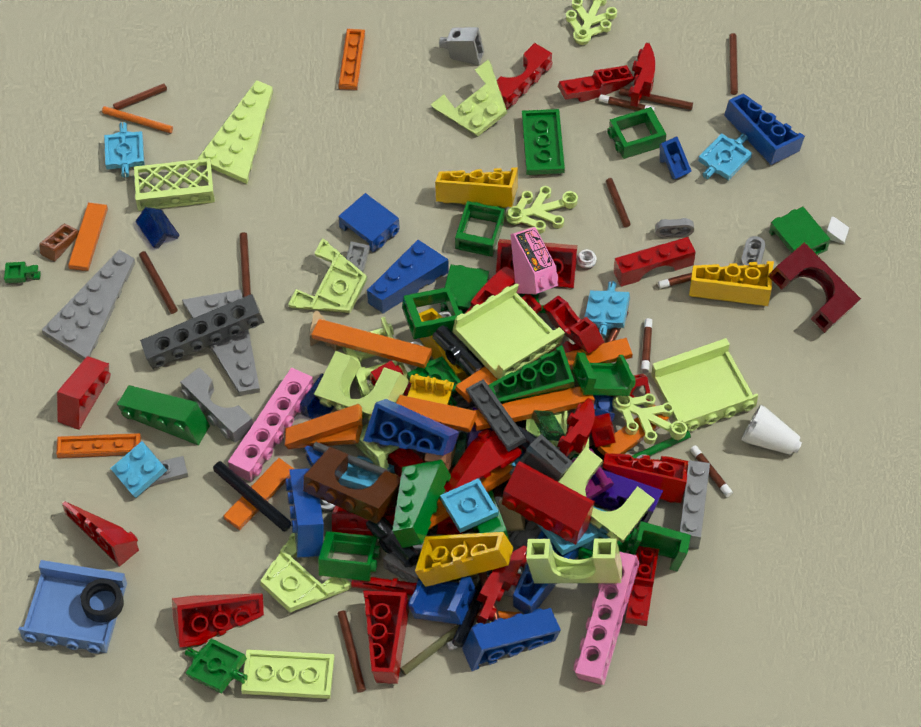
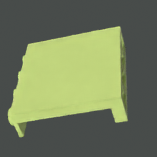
M517 283L511 287L504 288L496 296H490L481 305H475L469 312L458 315L454 321V334L497 379L511 372H516L527 363L530 364L540 358V356L561 345L565 333L560 327L553 331L517 294L519 286Z
M727 338L652 364L651 375L665 402L671 403L674 406L672 415L675 421L685 423L688 431H694L705 424L711 425L725 417L731 418L736 413L742 411H750L757 405L758 394H752L730 355V344Z

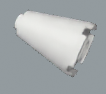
M759 405L750 424L747 425L741 438L745 443L789 455L793 452L797 453L802 444L797 433L762 405Z

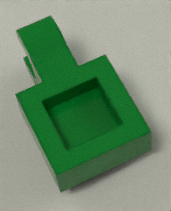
M8 262L5 264V283L25 282L26 277L39 280L41 278V271H38L39 266H27L25 262Z

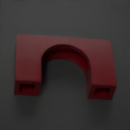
M805 242L778 264L768 276L781 290L799 277H807L820 284L826 295V303L814 314L811 320L824 333L861 300Z

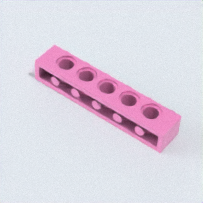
M291 367L229 459V468L235 474L250 482L253 481L255 476H259L264 462L271 458L276 444L281 443L286 428L292 426L294 417L302 411L307 397L312 396L315 389L312 376Z
M620 552L622 560L621 583H598V589L600 590L598 597H594L592 602L593 613L592 617L587 619V634L581 640V654L574 663L575 674L580 680L601 685L605 684L639 566L636 555ZM610 593L617 594L614 599H607ZM603 614H611L607 620H601ZM605 634L602 640H595L596 635ZM591 655H599L597 660L588 661Z

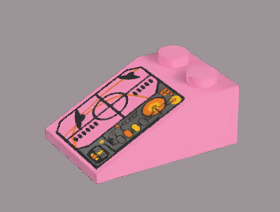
M536 227L510 234L515 284L519 285L517 293L537 294L558 286L556 265Z

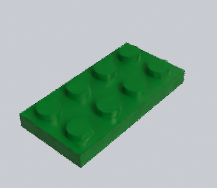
M559 109L523 110L522 125L526 175L565 173Z

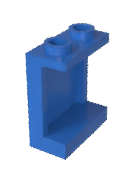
M366 193L338 216L339 227L344 231L351 229L369 243L372 252L382 248L386 241L394 237L400 229L399 218Z
M469 576L462 577L460 583L443 582L427 587L419 579L414 594L409 599L408 606L415 619L462 625L475 595L476 588Z

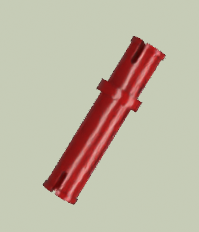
M371 577L370 581L351 580V588L406 592L407 595L414 594L417 584L416 582L399 581L398 578L390 580Z

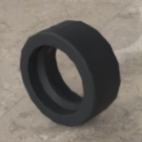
M97 579L88 583L80 596L84 613L95 622L103 623L115 619L121 613L124 606L123 595L119 586L108 579ZM101 591H109L114 594L115 602L111 607L105 610H94L91 608L89 601L94 594Z

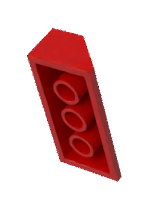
M499 239L496 273L505 266L514 270L511 240ZM544 242L556 265L558 274V286L556 287L574 288L578 245Z
M520 461L517 463L507 483L502 498V505L507 509L517 512L527 520L539 524L544 529L559 535L564 540L570 541L575 545L589 528L595 502Z

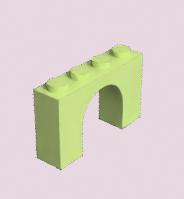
M335 351L314 393L320 399L319 403L329 408L333 405L336 406L337 410L359 404L362 407V419L367 417L370 421L376 402L388 399L396 403L399 396L403 395L409 380L400 372L384 367L373 390L368 395L360 399H351L350 386L361 364L352 356Z
M585 447L560 479L559 483L586 497V485L602 465L603 460ZM637 486L626 502L617 510L605 512L593 507L590 523L597 529L601 527L608 532L607 536L609 538H616L617 542L619 540L623 543L652 506L655 499Z
M616 538L594 539L593 556L582 560L567 559L557 555L553 551L550 539H528L526 560L534 583H621L622 560Z

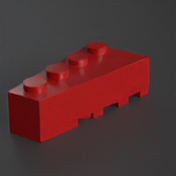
M363 590L373 676L376 683L398 684L409 614L406 592Z

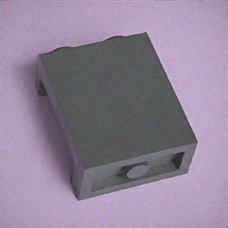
M542 434L529 445L526 453L520 459V462L557 482L573 464L569 458ZM516 465L509 472L510 475H512Z

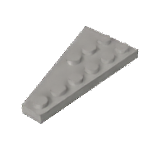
M119 249L42 329V333L83 360L87 356L91 357L93 349L98 344V338L101 332L104 331L115 308L114 304L122 293L121 289L131 274L135 265V259Z
M240 289L183 299L182 302L190 313L191 318H195L241 299L242 292ZM249 330L226 338L217 344L209 345L240 396L260 392Z

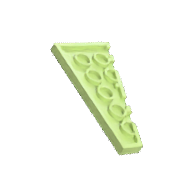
M256 80L198 159L210 158L211 169L248 184L249 173L252 169V162L260 141L262 126L266 119L265 115L273 94V87Z

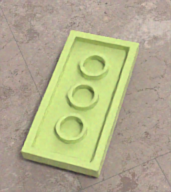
M246 650L247 660L245 661L244 674L248 678L242 684V694L331 699L334 654Z

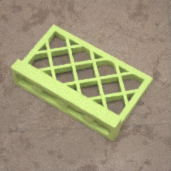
M210 158L134 167L135 199L138 211L215 202ZM207 165V169L203 173L196 170L198 166ZM185 167L188 169L184 175L177 172L180 168ZM161 170L169 171L164 178L158 174ZM140 172L150 173L145 180L139 177ZM192 172L199 176L194 182L187 178ZM172 175L180 178L175 184L168 181ZM154 177L160 180L156 186L149 183ZM202 179L209 183L207 186H198L197 184ZM183 181L190 185L188 188L180 189L178 187ZM164 183L171 187L169 190H159ZM144 186L152 189L150 192L140 193Z

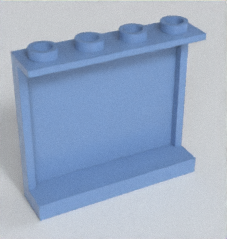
M41 560L39 564L41 575L24 627H19L18 629L22 639L30 643H35L36 641L44 642L49 646L62 645L72 650H78V648L86 649L95 654L100 652L107 653L117 617L103 623L92 621L83 611L80 596L87 584L97 579L112 580L119 586L124 596L127 586L125 574ZM109 591L98 592L90 599V606L94 610H105L115 602V596Z

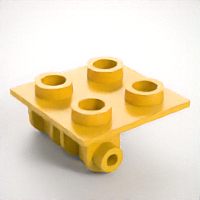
M418 374L411 375L410 383L412 384L408 397L448 405L454 382L438 380L436 377L431 378L430 376L423 377Z

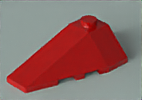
M481 431L478 437L470 443L450 473L451 478L444 486V493L478 478L486 479L491 476V470L498 466L503 469L522 454L521 450L516 447L508 452L494 431Z
M605 453L603 468L619 476L663 490L660 499L670 503H681L687 483L688 461L668 456H661L659 460L650 459L649 455H642V458H633L629 454Z
M66 501L62 503L65 514L119 567L139 551L138 539L131 531L128 533L122 527Z
M263 594L194 595L172 598L173 622L179 648L202 645L208 642L209 639L217 635L221 636L238 625L242 626L263 616Z

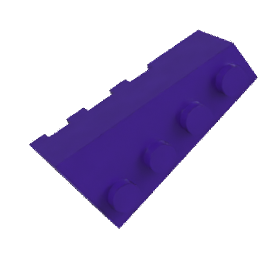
M603 470L614 484L611 488L591 500L607 510L614 511L626 502L638 486L655 499L638 524L641 521L648 523L663 490ZM594 474L591 480L597 486L600 484V481L596 474Z

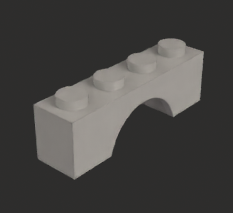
M196 369L180 381L183 397L186 400L197 402L201 411L207 416L208 421L213 426L217 425L226 439L230 438L236 443L248 433L253 425L252 418L239 405L224 408L214 404L211 401V396L214 392L213 381L202 369Z
M689 460L687 483L679 532L691 535L689 548L699 549L710 463Z

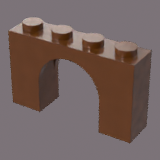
M329 447L304 475L303 491L377 524L397 501L401 477L385 470L376 482L368 488L350 489L344 487L338 480L347 471L348 454Z

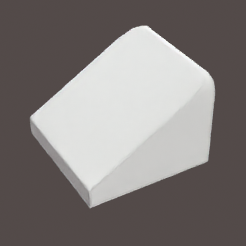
M831 217L826 234L831 241L844 244L849 227L837 218Z

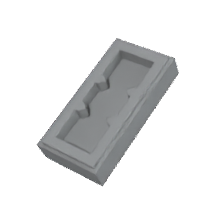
M352 241L349 245L346 259L362 272H364L370 245Z
M180 456L160 461L167 471L150 486L188 477L184 457Z

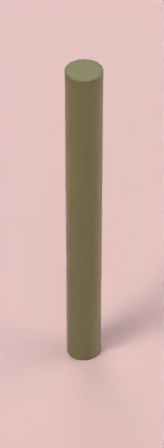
M459 624L400 668L401 672L407 675L446 645L447 642H450L454 638Z

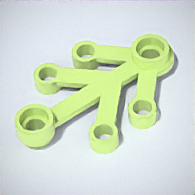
M572 0V8L577 11L584 22L581 27L576 20L577 13L573 10L566 12V21L575 30L573 38L577 44L586 45L591 40V36L611 30V22L608 19H615L617 17V9L615 7H609L606 13L596 16L599 7L605 5L607 0H593L588 14L583 8V0ZM600 23V26L590 29L591 25Z
M542 186L531 208L524 209L526 204H530L533 201V193L524 191L517 206H512L507 210L506 220L514 225L523 223L536 227L539 234L544 233L546 230L545 222L542 220L536 221L528 217L534 215L552 222L554 228L560 229L564 226V218L547 211L562 207L574 208L578 203V195L573 191H567L563 194L562 199L543 204L545 199L550 198L551 188Z
M649 393L634 398L630 396H615L613 398L612 406L616 411L622 413L626 422L625 431L627 434L635 435L639 428L638 423L633 420L631 414L633 413L638 416L645 433L643 439L647 444H654L657 439V433L653 431L650 422L670 432L671 437L675 440L685 437L688 429L685 423L675 421L671 424L655 416L662 414L665 417H670L674 411V406L671 403L654 406L656 398L653 394ZM643 404L648 408H639L637 405Z

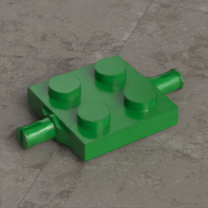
M442 356L428 361L425 368L417 367L407 373L409 381L411 375L418 374L423 377L430 376L431 378L436 377L438 380L454 382L448 405H457L452 395L457 393L455 387L461 380Z
M212 638L200 651H196L191 647L185 650V656L193 659L191 666L186 671V675L189 678L221 694L233 679L242 684L245 683V680L247 681L248 676L239 672V669L247 660L245 654Z

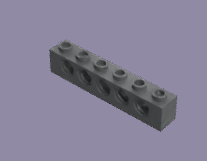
M250 294L140 341L146 359L152 369L164 366L175 359H181L192 352L200 351L209 345L217 344L226 338L236 336L245 330L256 328L265 322L253 294Z

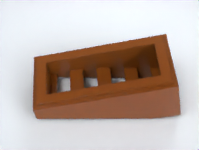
M64 223L39 243L40 254L55 262L77 238L79 230Z

